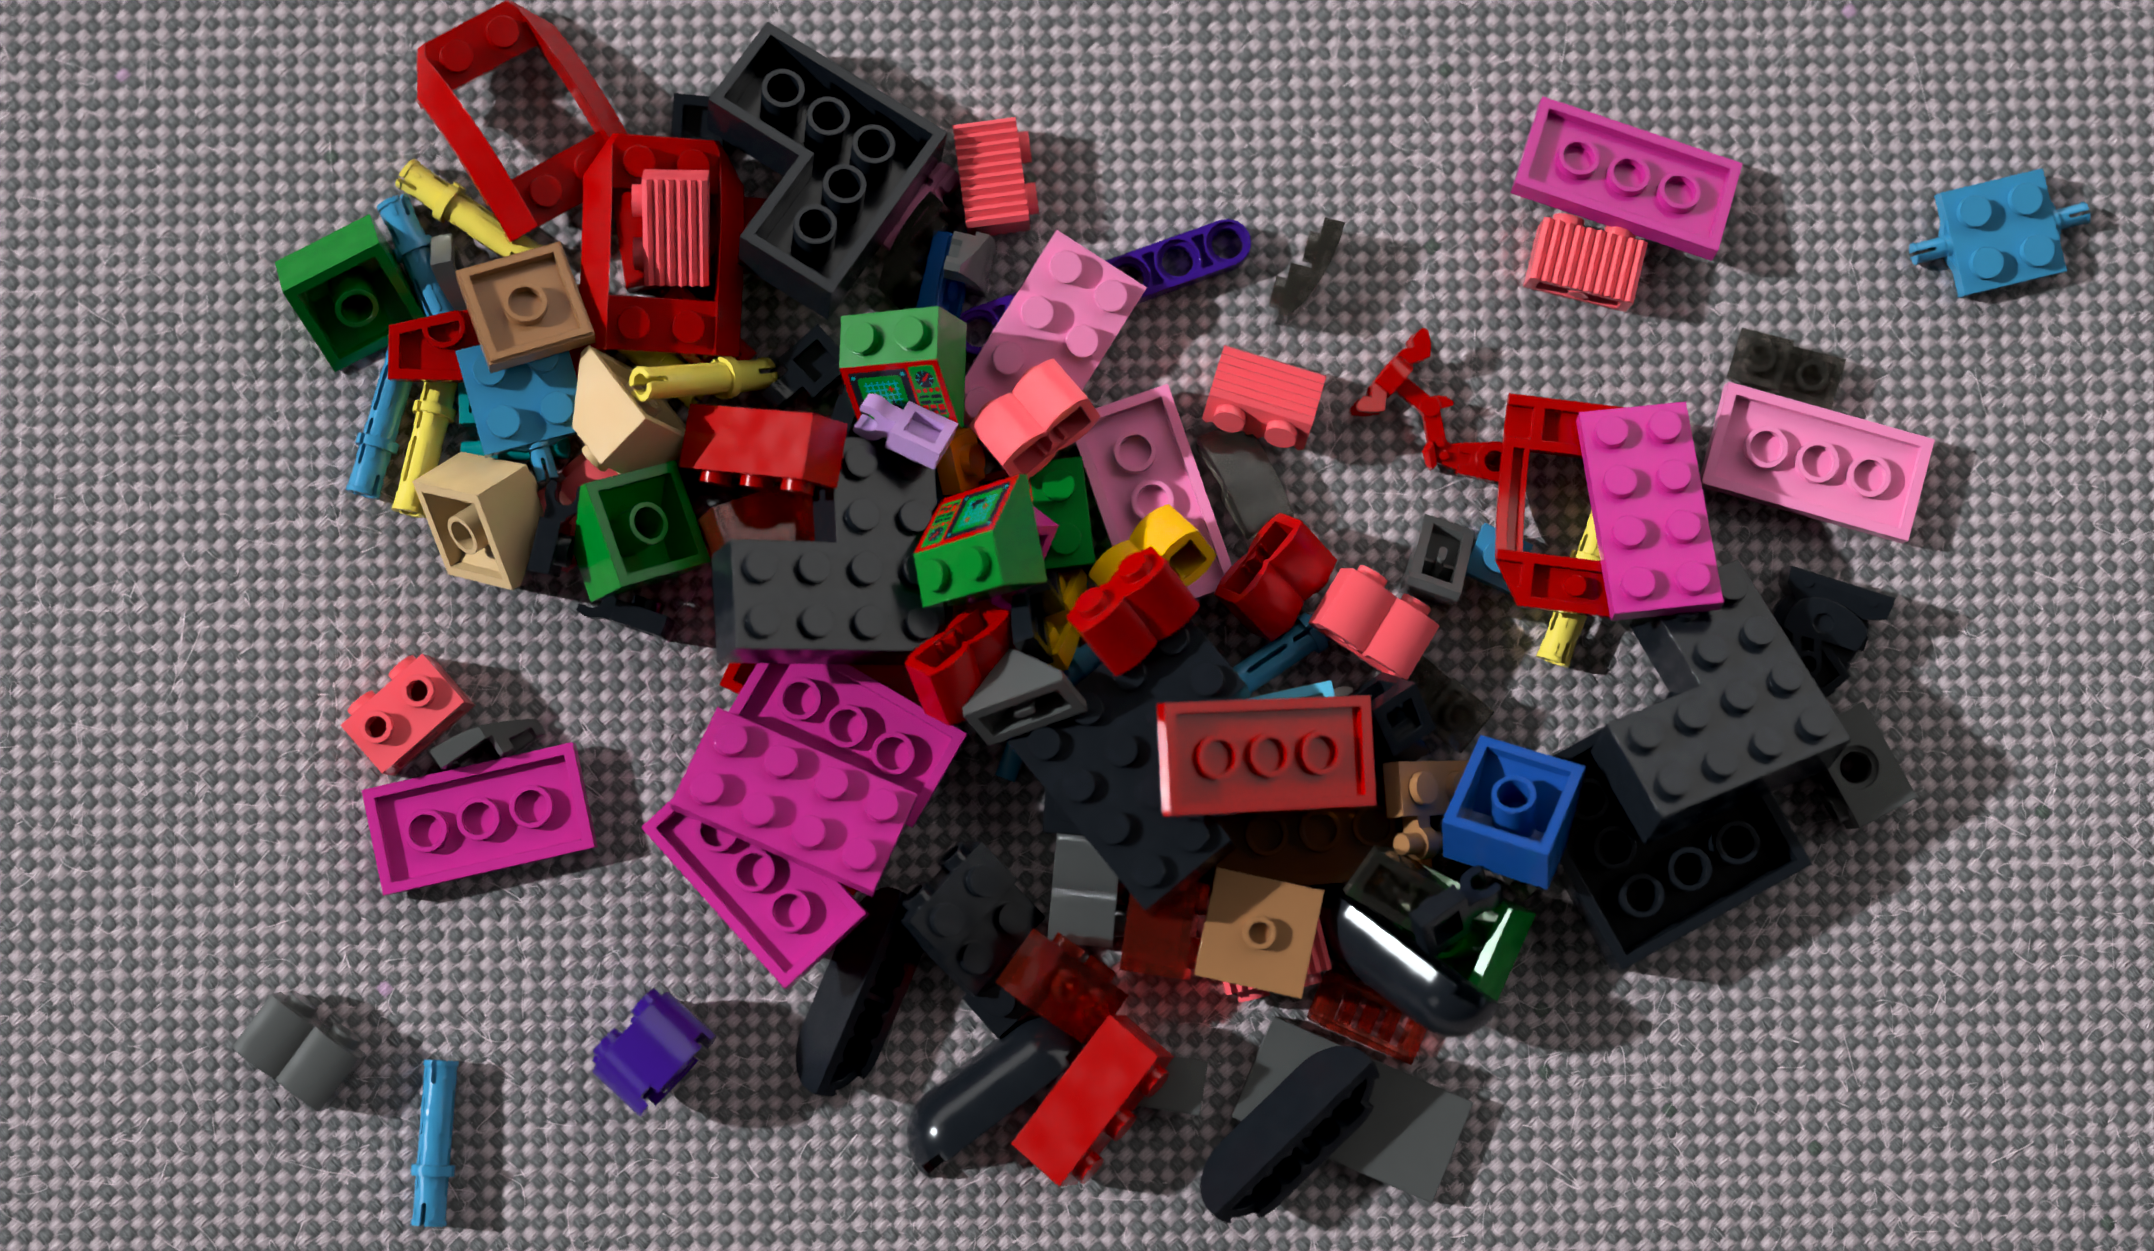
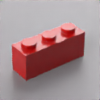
M690 403L679 467L699 472V482L704 484L731 487L732 478L740 479L739 486L771 492L774 482L782 483V491L813 496L815 487L837 489L848 424L814 413Z
M1109 1015L1011 1144L1059 1187L1077 1185L1078 1182L1085 1184L1101 1167L1104 1159L1100 1156V1153L1110 1140L1118 1141L1135 1122L1136 1115L1132 1111L1144 1096L1147 1098L1152 1097L1164 1085L1169 1076V1072L1165 1068L1174 1056L1126 1015Z

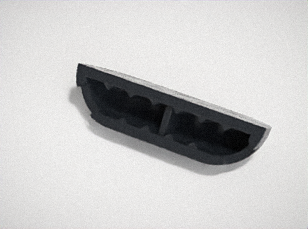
M1333 883L1327 886L1322 899L1319 919L1327 950L1338 963L1419 1026L1431 1033L1446 1037H1461L1476 1032L1490 1021L1500 1006L1498 1002L1439 957L1435 956L1430 960L1417 946L1415 939L1344 885Z
M879 888L875 890L873 897L867 895L860 902L869 915L837 944L802 1025L796 1047V1069L803 1086L815 1095L835 1096L837 1095L836 1090L845 1087L858 1076L864 1079L871 1072L921 959L923 949L895 921L905 909L902 902L907 896L906 893L896 888Z
M1040 1014L1025 1018L1013 1025L999 1038H996L926 1092L914 1106L907 1126L908 1149L915 1165L923 1176L928 1175L944 1161L947 1162L1069 1068L1091 1039L1086 1031L1075 1022L1058 1015Z
M1335 1046L1321 1050L1301 1063L1215 1147L1208 1157L1201 1175L1200 1191L1202 1200L1210 1213L1222 1222L1231 1223L1232 1218L1252 1213L1261 1218L1276 1209L1369 1117L1374 1108L1369 1102L1374 1081L1380 1078L1375 1063L1361 1050L1349 1046Z

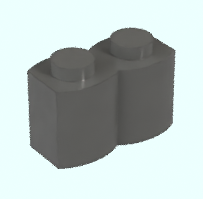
M1057 833L1047 942L1112 948L1113 937L1124 938L1127 905L1116 904L1118 883L1122 882L1085 836Z
M290 991L288 995L282 992L273 993L232 1048L249 1063L275 1079L286 1090L318 1112L328 1109L367 1057L358 1048L361 1039L339 1023H334L331 1028L322 1023L314 1016L318 1010L316 1005L303 995L295 991Z

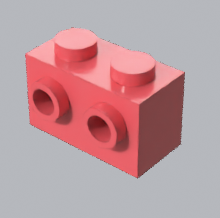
M423 653L418 658L410 655L400 661L388 674L391 681L376 694L371 690L354 701L347 710L351 716L340 725L382 774L391 776L398 774L475 706L436 659Z

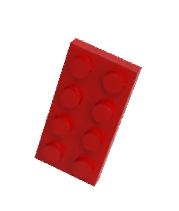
M1370 695L1157 704L1162 816L1377 805Z

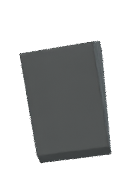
M1425 514L1398 592L1411 595L1446 609L1456 604L1462 592L1475 531Z
M1010 647L963 706L964 718L988 746L1087 711V702L1061 670Z

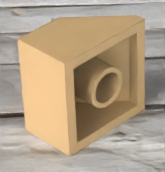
M588 345L580 354L572 428L585 443V446L581 449L584 456L599 470L605 472L610 468L618 474L676 460L679 468L686 425L665 399H653L645 402L637 401L631 392L647 389V385L629 386L630 375L634 368Z
M460 452L412 481L449 575L509 590H514L521 585L532 552L540 516L543 517L544 514L537 494V481L528 470L526 464Z

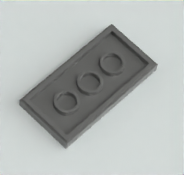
M1272 1016L1231 1117L1242 1121L1307 1058L1321 1050L1342 1045ZM1370 1058L1375 1063L1380 1074V1078L1374 1081L1373 1091L1369 1099L1374 1108L1366 1121L1328 1159L1432 1203L1474 1102Z

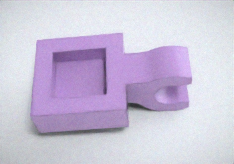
M869 393L860 407V411L865 414L861 415L853 431L860 437L868 440L888 437L885 448L935 470L954 438L958 423L911 401L902 410L889 403L884 397Z

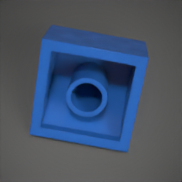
M1480 735L1442 820L1443 857L1474 867L1480 865L1484 870L1548 890L1568 841L1585 775V766Z

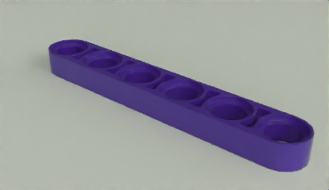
M1224 219L1106 261L1117 269L1129 266L1141 273L1143 285L1147 289L1137 304L1237 269L1248 258L1251 238L1246 227L1240 222ZM1221 232H1232L1241 240L1242 250L1234 258H1221L1212 249V240ZM1173 249H1181L1187 252L1192 258L1193 266L1191 270L1183 276H1173L1167 273L1162 264V259L1167 252ZM1017 292L970 308L963 312L959 319L967 324L976 319H983L995 328ZM966 341V354L969 357L976 358L982 347L972 346Z

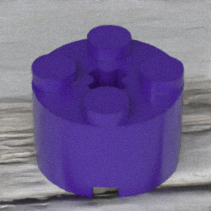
M655 988L651 989L632 1009L631 1013L634 1016L626 1030L621 1033L616 1028L612 1029L592 1051L595 1055L592 1061L596 1064L592 1073L640 1118L648 1112L649 1104L645 1102L647 1099L654 1105H657L695 1066L698 1060L694 1055L702 1048L699 1043L709 1049L717 1037L669 991L661 995Z

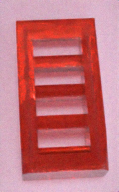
M1327 970L1322 979L1323 982H1321L1310 1006L1307 1018L1322 1027L1412 1065L1427 1030L1409 1018L1397 1046L1390 1044L1401 1015L1405 1014L1371 987L1335 971ZM1362 997H1365L1368 1001L1356 1028L1352 1027L1350 1024ZM1385 1006L1388 1008L1377 1036H1372L1370 1034L1382 1007Z

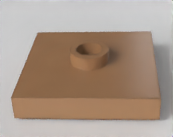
M561 241L455 271L458 285L490 374L595 343V333Z
M1216 867L1193 975L1302 999L1324 891Z

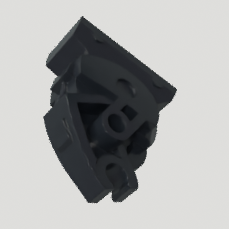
M1795 566L1781 568L1778 585L1785 596L1776 603L1771 613L1822 694L1827 698L1836 692V688L1850 677L1847 670L1851 666L1852 659L1857 652L1864 651L1869 637L1867 636L1869 629L1868 621L1887 620L1896 598Z

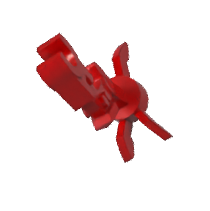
M1422 328L1416 334L1409 337L1405 342L1407 348L1398 352L1367 388L1366 396H1362L1361 399H1358L1350 407L1349 414L1354 417L1379 415L1380 412L1385 411L1386 398L1388 399L1395 392L1422 416L1427 442L1422 450V454L1428 470H1433L1439 464L1454 470V475L1488 483L1497 482L1499 480V471H1490L1485 465V458L1488 453L1501 454L1502 442L1449 443L1445 437L1440 410L1453 406V400L1441 395L1430 396L1408 378L1414 369L1413 365L1425 361L1431 355L1429 331L1426 328Z

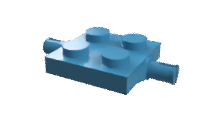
M2041 168L1934 195L1940 218L1938 238L1910 243L1909 254L1930 250V252L1910 257L1914 265L1944 258L1945 263L1953 273L1958 298L2066 272L2067 268L2060 243L2061 230L2089 224L2091 215L2088 213L2072 218L2069 217V215L2089 210L2085 202L2056 209L2050 200L2044 171Z
M480 345L455 351L485 458L510 451L529 452L537 483L546 482L542 460L545 461L549 479L559 478L550 447L565 437L577 434L572 428L577 377L570 352L565 351L490 374Z

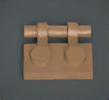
M1469 760L1383 763L1387 818H1402L1403 833L1397 834L1394 838L1393 846L1396 853L1408 855L1415 860L1431 859L1437 853L1443 855L1442 820ZM1430 816H1435L1436 831L1430 827Z

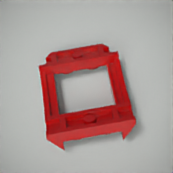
M511 0L499 3L424 43L417 49L416 101L420 108L426 111L458 157L486 205L490 206L505 231L504 235L509 243L583 203V174L612 133L628 134L603 91L558 29L552 23ZM538 47L577 102L595 134L511 179L479 127L454 94V91Z
M612 133L583 174L579 293L595 333V343L589 344V346L596 349L739 357L743 267L738 264L739 238L744 231V185L720 141ZM644 169L709 170L710 195H717L714 301L609 295L612 188L632 189V184H642Z
M1508 394L1497 492L1495 561L1518 607L1611 619L1601 561L1523 552L1525 496L1530 452L1583 459L1576 423L1579 412L1626 407Z

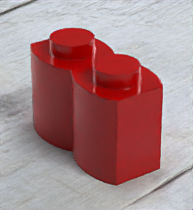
M1280 512L1270 519L1257 533L1247 554L1237 560L1225 573L1214 595L1251 633L1272 642L1279 636L1287 633L1294 626L1304 601L1325 587L1337 559L1302 520Z
M1150 546L1125 557L1109 582L1082 593L1066 618L1100 661L1115 676H1118L1143 660L1159 640L1166 638L1181 628L1196 613L1200 604L1169 563Z
M987 601L976 603L956 616L945 632L928 639L910 654L905 662V666L925 714L948 726L966 720L963 716V706L1009 647L1019 651L1013 642L1011 616L1008 611Z

